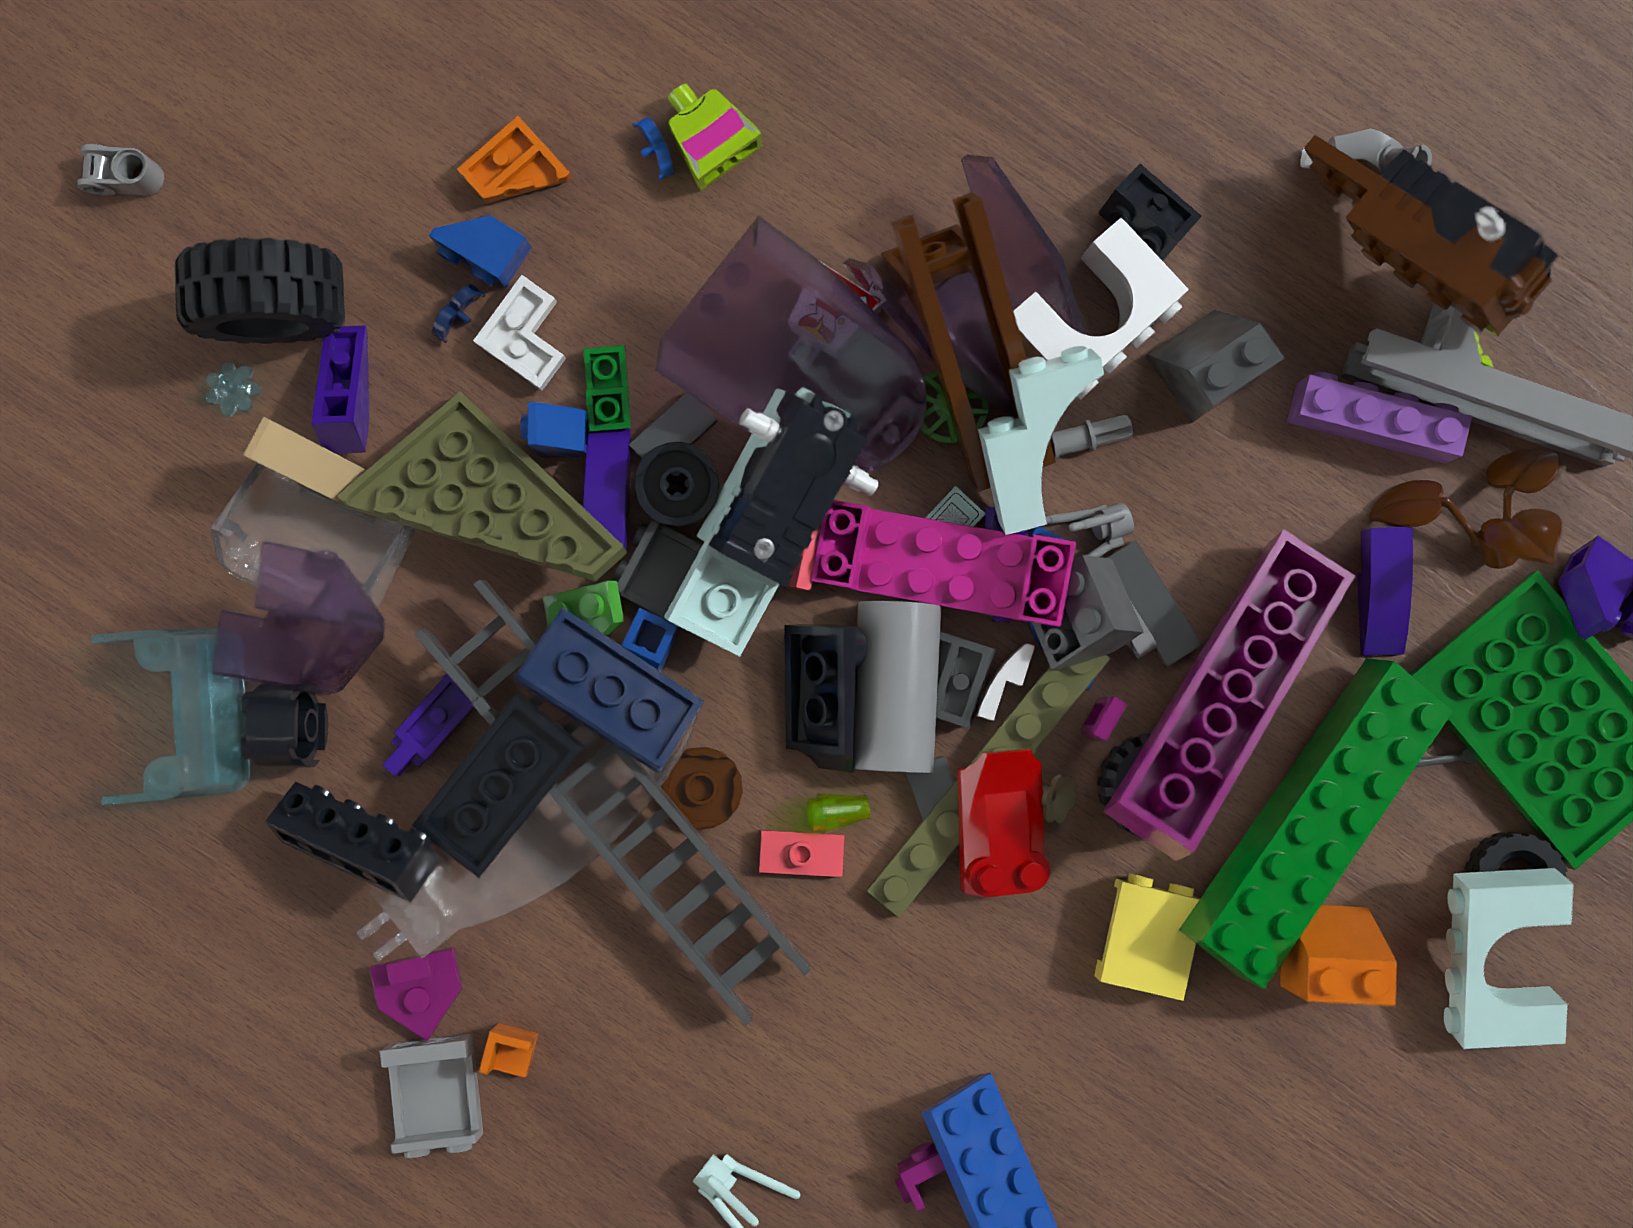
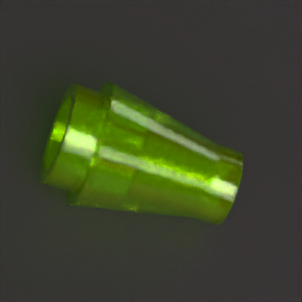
M817 793L816 798L807 799V814L811 831H821L824 835L853 823L870 819V807L867 796Z

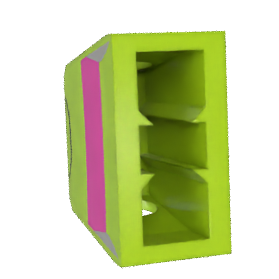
M682 84L669 95L668 100L678 112L668 122L670 133L700 191L763 147L760 130L718 90L711 89L698 99L688 84Z

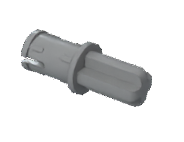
M1126 415L1093 423L1088 419L1084 420L1081 426L1056 432L1053 431L1050 443L1054 458L1086 449L1095 452L1098 446L1130 439L1133 436L1131 421Z

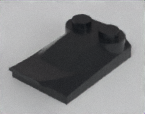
M784 625L786 749L799 750L808 756L818 768L853 773L855 667L862 664L866 657V638L858 627L851 625Z

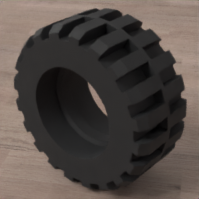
M249 237L236 238L234 240L217 239L210 243L201 242L194 244L193 247H186L175 260L177 321L183 330H186L191 335L197 334L198 337L212 338L216 341H235L248 344L249 342L260 344L277 342L295 343V341L315 340V338L329 337L331 334L339 332L345 322L343 264L336 254L327 248H319L316 244H304L289 239H249Z

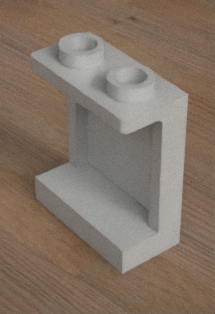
M473 1033L430 1038L428 1041L420 1039L388 1044L380 1050L382 1068L388 1067L395 1127V1140L391 1143V1153L404 1152L405 1158H417L430 1154V1149L446 1147L447 1153H459L472 1149V1144L476 1143L483 1135Z

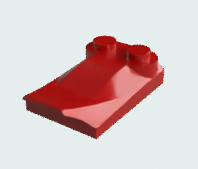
M1031 748L982 753L970 766L957 768L960 889L965 894L983 897L1038 891L1047 883L1051 871L1049 862L1045 858L1041 762L1035 758Z

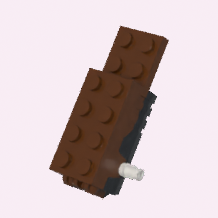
M1316 135L1304 147L1312 161L1309 166L1310 169L1323 179L1320 185L1337 198L1344 194L1353 200L1351 203L1353 209L1345 218L1354 230L1351 237L1363 247L1361 253L1378 266L1386 262L1396 270L1393 274L1407 286L1414 288L1416 284H1419L1429 292L1426 296L1440 308L1448 310L1452 306L1463 313L1460 317L1461 320L1473 330L1482 333L1484 329H1487L1498 337L1514 318L1525 315L1530 311L1534 301L1552 281V265L1559 256L1545 244L1541 233L1458 182L1452 183L1447 175L1440 171H1433L1429 164L1422 160L1417 161L1415 156L1408 151L1403 150L1387 166L1383 173L1378 175Z

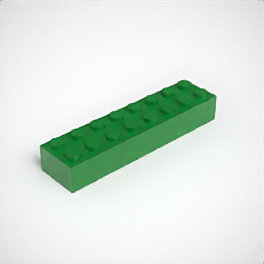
M1366 658L1179 931L1237 976L1265 989L1453 713V710L1395 661Z

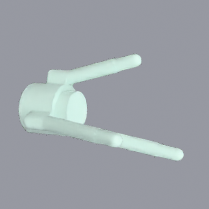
M713 1154L692 1181L700 1188L698 1192L712 1203L731 1228L744 1227L723 1203L722 1199L752 1226H757L759 1220L729 1191L737 1180L731 1175L732 1171L794 1199H799L801 1195L799 1191L736 1162L728 1154L722 1160Z

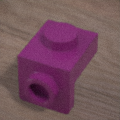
M932 1141L915 1147L910 1152L911 1157L897 1163L901 1177L895 1179L896 1186L905 1204L913 1201L918 1212L926 1207L917 1184L946 1170Z

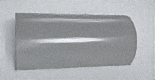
M899 601L858 602L857 627L866 638L867 654L863 663L855 667L853 769L933 773L941 606Z

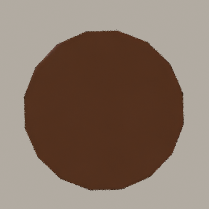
M709 747L689 748L676 755L664 769L660 782V787L697 830L715 828L727 821L739 807L743 794L742 776L735 762L722 751Z

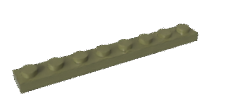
M1104 655L1057 671L1051 670L1049 665L967 767L973 764L982 753L1031 748L1032 753H1034L1110 658ZM958 778L867 888L868 893L898 917L903 914L959 845Z

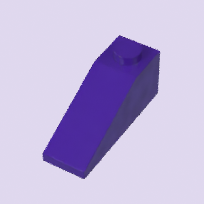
M366 325L342 326L336 334L323 338L311 424L320 445L335 454L366 453L369 428L368 330Z

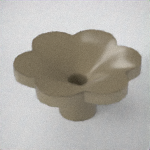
M1056 775L1051 781L1050 786L1042 784L1043 795L1041 804L1043 806L1044 821L1060 824L1066 819L1068 811L1074 807L1077 796L1074 792L1076 780L1073 777Z

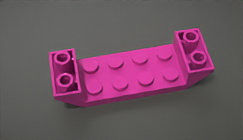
M834 500L822 521L811 581L861 592L1061 627L1076 542L1033 535V537L1018 534L1006 535L1001 531L874 510L866 505Z

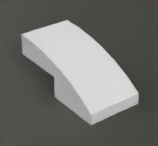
M1028 643L1021 645L1001 664L979 700L975 713L976 717L994 721L1005 683L1017 687L1023 685L1034 645Z

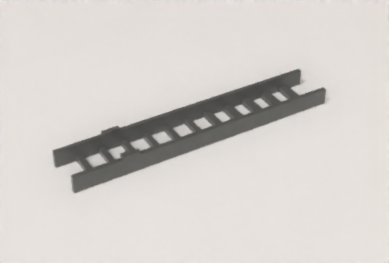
M479 579L473 585L499 614L493 621L451 656L428 629H420L415 633V636L491 726L500 714L487 700L486 696L525 663L538 642L488 582ZM507 624L526 648L477 688L459 667V664ZM538 695L533 696L529 700L537 708L546 701ZM572 719L562 728L572 734L582 724ZM605 740L608 744L560 785L556 782L548 793L746 1026L752 1021L753 1013L734 992L733 988L780 948L804 976L811 971V964L642 764ZM615 752L635 777L586 817L567 792ZM643 785L662 808L613 848L594 824L639 786ZM671 818L686 835L687 839L641 878H638L622 857L667 819ZM699 851L713 867L714 871L666 911L651 894V891ZM727 884L741 900V903L693 943L678 924L723 885ZM754 916L768 932V935L720 975L705 956Z

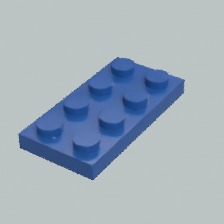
M991 1073L980 1074L921 1111L970 1228H1058Z

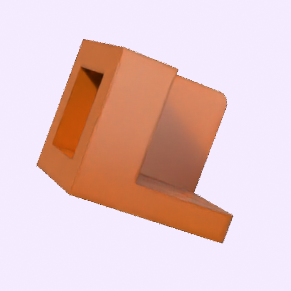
M498 1023L489 1032L479 1073L488 1075L494 1069L525 1078L529 1073L539 1034Z

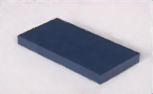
M563 607L513 679L656 773L662 770L704 703V700Z

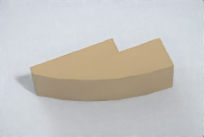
M263 417L244 453V456L341 504L343 503L337 495L366 471V469Z

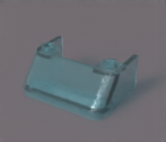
M220 628L153 629L91 635L92 644L110 646L134 645L138 663L148 671H170L176 756L157 758L146 767L143 775L144 793L101 797L102 805L238 792L246 786L250 778V759H244L240 752V741L245 734V716L241 709V700L245 693L243 656L240 639L235 633Z

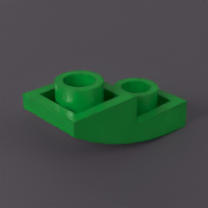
M626 346L583 349L587 390L585 391L589 431L631 428Z

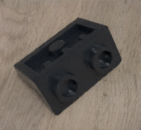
M1139 164L1122 181L1099 211V215L1111 225L1122 218L1162 261L1165 260L1174 247L1202 217L1201 214L1142 164Z

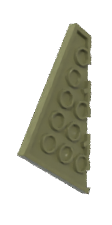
M461 391L337 495L340 501L349 509L595 582L627 554L625 547Z

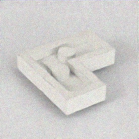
M521 275L473 341L541 391H543L566 359L562 353L534 334L556 305V299Z

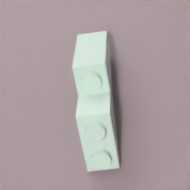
M1075 346L1063 350L1060 357L1045 360L1043 357H1034L1021 361L1019 368L1009 370L1019 418L1014 420L1012 417L996 418L988 422V427L978 429L998 522L1006 535L1047 525L1041 492L1042 467L1046 448L1058 420L1069 404L1088 385L1104 375L1102 359L1092 348L1087 349L1086 346Z

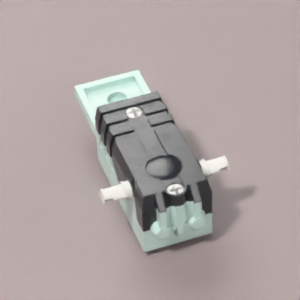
M804 387L795 394L776 388L763 414L760 412L757 414L750 408H747L742 414L739 424L749 428V432L752 435L697 534V537L703 540L704 544L664 616L668 621L738 656H741L779 584L787 587L792 578L791 572L793 568L797 569L803 558L801 554L804 548L807 550L813 539L811 537L814 530H818L842 484L859 493L862 491L868 496H871L878 486V480L869 477L867 472L854 465L867 440V435L857 430L858 418L830 403L822 401L823 397Z

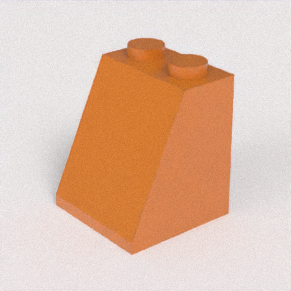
M1322 904L1281 964L1280 986L1307 1002L1395 1006L1397 961L1368 907Z

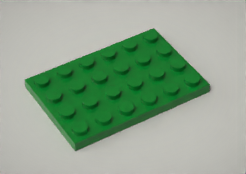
M1539 571L1530 572L1415 668L1410 675L1453 710V713L1446 721L1449 728L1539 835L1551 844L1550 847L1560 853L1562 856L1560 859L1566 864V867L1576 870L1633 822V682L1594 636L1584 640L1578 635L1567 604Z

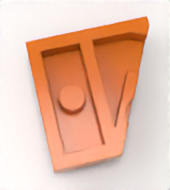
M519 116L515 117L457 168L460 175L486 203L565 183L572 178L570 172Z

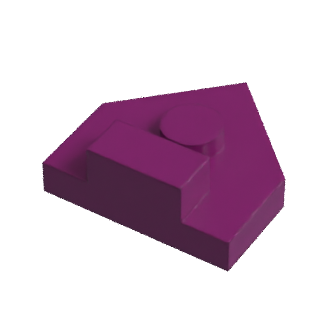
M454 947L369 967L377 1008L426 1041L431 1038L444 1015L463 989Z

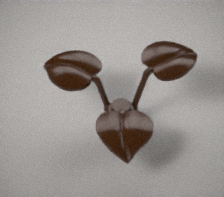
M1522 450L1508 453L1494 460L1488 467L1486 476L1488 483L1492 487L1506 488L1503 494V519L1495 518L1484 522L1479 532L1473 529L1450 498L1442 497V485L1431 480H1413L1393 487L1375 503L1369 514L1370 522L1379 521L1395 527H1419L1435 520L1441 514L1442 507H1445L1469 535L1471 544L1473 546H1481L1484 563L1488 567L1494 569L1506 568L1513 565L1518 558L1554 565L1557 548L1563 534V523L1560 516L1549 510L1526 509L1516 513L1511 518L1512 495L1515 490L1522 493H1535L1548 486L1558 473L1559 459L1553 451Z

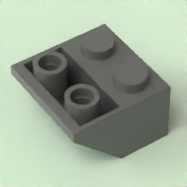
M1081 555L1072 563L1061 627L1032 623L1050 668L1055 671L1113 653L1144 633L1113 560Z

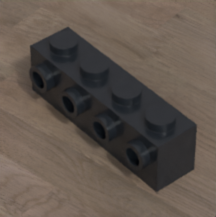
M295 781L265 821L282 843L409 903L413 901L440 862V859L430 847L432 844L431 839L421 831L411 828L408 832L400 829L397 823L389 817L380 813L376 817L369 815L363 807L350 799L340 802L329 791L319 785L309 788Z

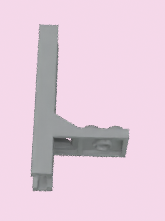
M1435 303L1433 304L1421 343L1376 328L1369 334L1367 340L1370 342L1369 346L1356 342L1350 347L1341 374L1343 378L1376 385L1379 387V390L1393 395L1398 392L1412 394L1419 397V403L1434 406L1435 403L1457 406L1459 413L1472 416L1471 422L1602 467L1615 464V461L1623 462L1625 457L1633 458V416L1482 365L1474 330L1461 320L1460 317L1463 313L1452 306L1448 310H1444Z

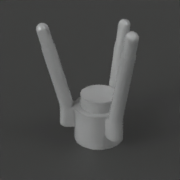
M1118 503L1109 507L1102 505L1088 510L1045 516L1047 524L1081 520L1070 524L1069 530L1074 532L1092 528L1098 540L1105 539V543L1088 553L1087 556L1101 557L1109 550L1122 546V536L1131 534L1134 530L1131 512L1124 503Z

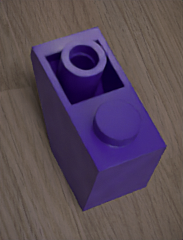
M1596 536L1571 554L1558 581L1577 633L1584 640L1601 630L1607 632L1616 625L1622 615L1619 608L1623 600L1633 590V560L1600 536Z

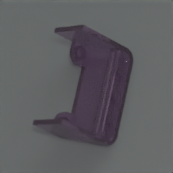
M263 541L254 608L269 612L264 618L221 610L212 674L265 684L313 683L320 688L321 694L337 693L346 687L383 641L385 619L348 565L337 554L324 550L314 552Z

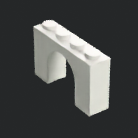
M1122 218L1117 220L1094 240L1081 257L1082 261L1109 288L1118 303L1120 320L1117 331L1106 336H1088L1079 333L1069 327L1043 298L1035 292L1014 310L1027 359L1043 357L1045 360L1060 357L1061 352L1067 348L1086 346L1087 349L1092 348L1101 357L1103 369L1110 374L1127 358L1123 351L1130 344L1138 349L1155 333L1150 327L1158 319L1163 324L1167 323L1182 308L1178 301L1189 289ZM1097 380L1092 382L1077 397L1081 400L1099 382Z

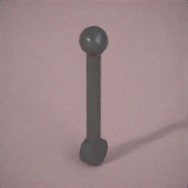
M1463 748L1460 753L1421 758L1416 767L1458 761L1474 764L1477 760L1467 748Z

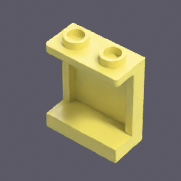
M1129 873L1127 881L1116 878L1114 887L1117 888V894L1102 960H1097L1094 976L1100 982L1184 1001L1196 943L1179 931V929L1200 898L1193 896L1194 888L1169 883L1168 890L1152 887L1153 879Z

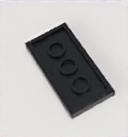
M517 693L412 826L428 836L434 844L476 877L480 878L585 748V745L521 694Z

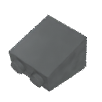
M1213 310L1146 356L1192 423L1260 378L1284 359L1261 323Z

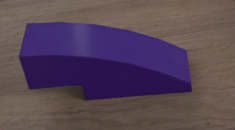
M631 430L589 431L583 508L628 551L631 452L629 444L631 443Z
M1413 527L1369 528L1360 531L1362 573L1357 574L1361 656L1402 655L1405 653L1411 611Z

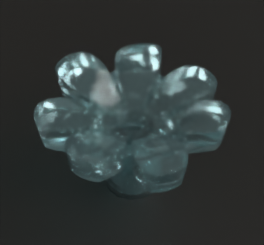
M224 363L221 365L220 375L216 373L208 375L206 382L213 389L207 392L206 399L211 405L221 402V412L225 416H233L236 412V406L242 412H249L253 408V403L248 397L259 396L261 393L260 384L248 381L253 376V370L248 366H241L236 370L233 363Z

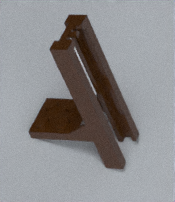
M972 191L952 199L960 226L955 224L920 238L912 215L891 222L898 247L882 252V256L888 271L906 291L923 326L970 481L978 492L991 488L981 441L934 284L969 272L976 280L1015 419L1019 417L1009 370L1019 368V363L1026 360L1027 357L984 203ZM1050 440L1046 448L1043 467L1056 463Z

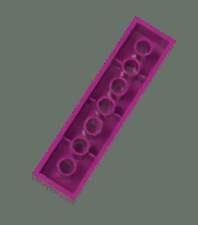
M1282 530L1261 552L1111 798L1104 813L1175 861L1192 854L1355 575L1286 530Z

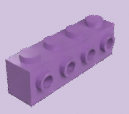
M1314 372L1313 375H1308L1296 384L1287 423L1444 464L1463 457L1472 416L1459 413L1457 406L1446 403H1435L1434 406L1419 403V397L1408 393L1398 392L1394 393L1393 396L1378 392L1379 387L1365 382H1355L1353 385L1338 382V376L1327 372Z

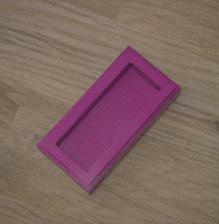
M1115 696L1098 698L1080 729L1081 734L1094 741H1107L1127 703Z

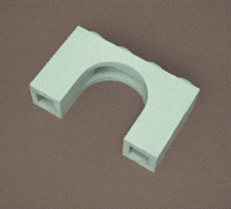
M1555 868L1453 873V889H1449L1447 896L1448 907L1452 914V929H1448L1446 934L1447 947L1451 954V965L1445 972V983L1450 993L1449 1007H1446L1444 1010L1446 1030L1455 1037L1463 1049L1566 1044L1567 1003L1550 986L1497 988L1486 984L1484 978V963L1493 944L1512 930L1531 926L1570 925L1572 920L1573 883Z

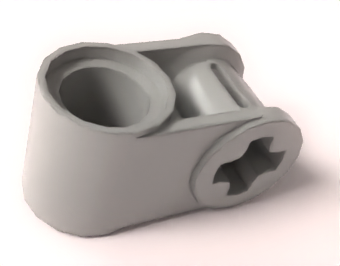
M84 144L80 147V154L84 156L82 178L77 180V188L84 192L96 195L124 194L150 196L157 193L163 186L164 172L162 168L138 149L131 147H107L97 144ZM143 166L141 174L133 179L136 169Z

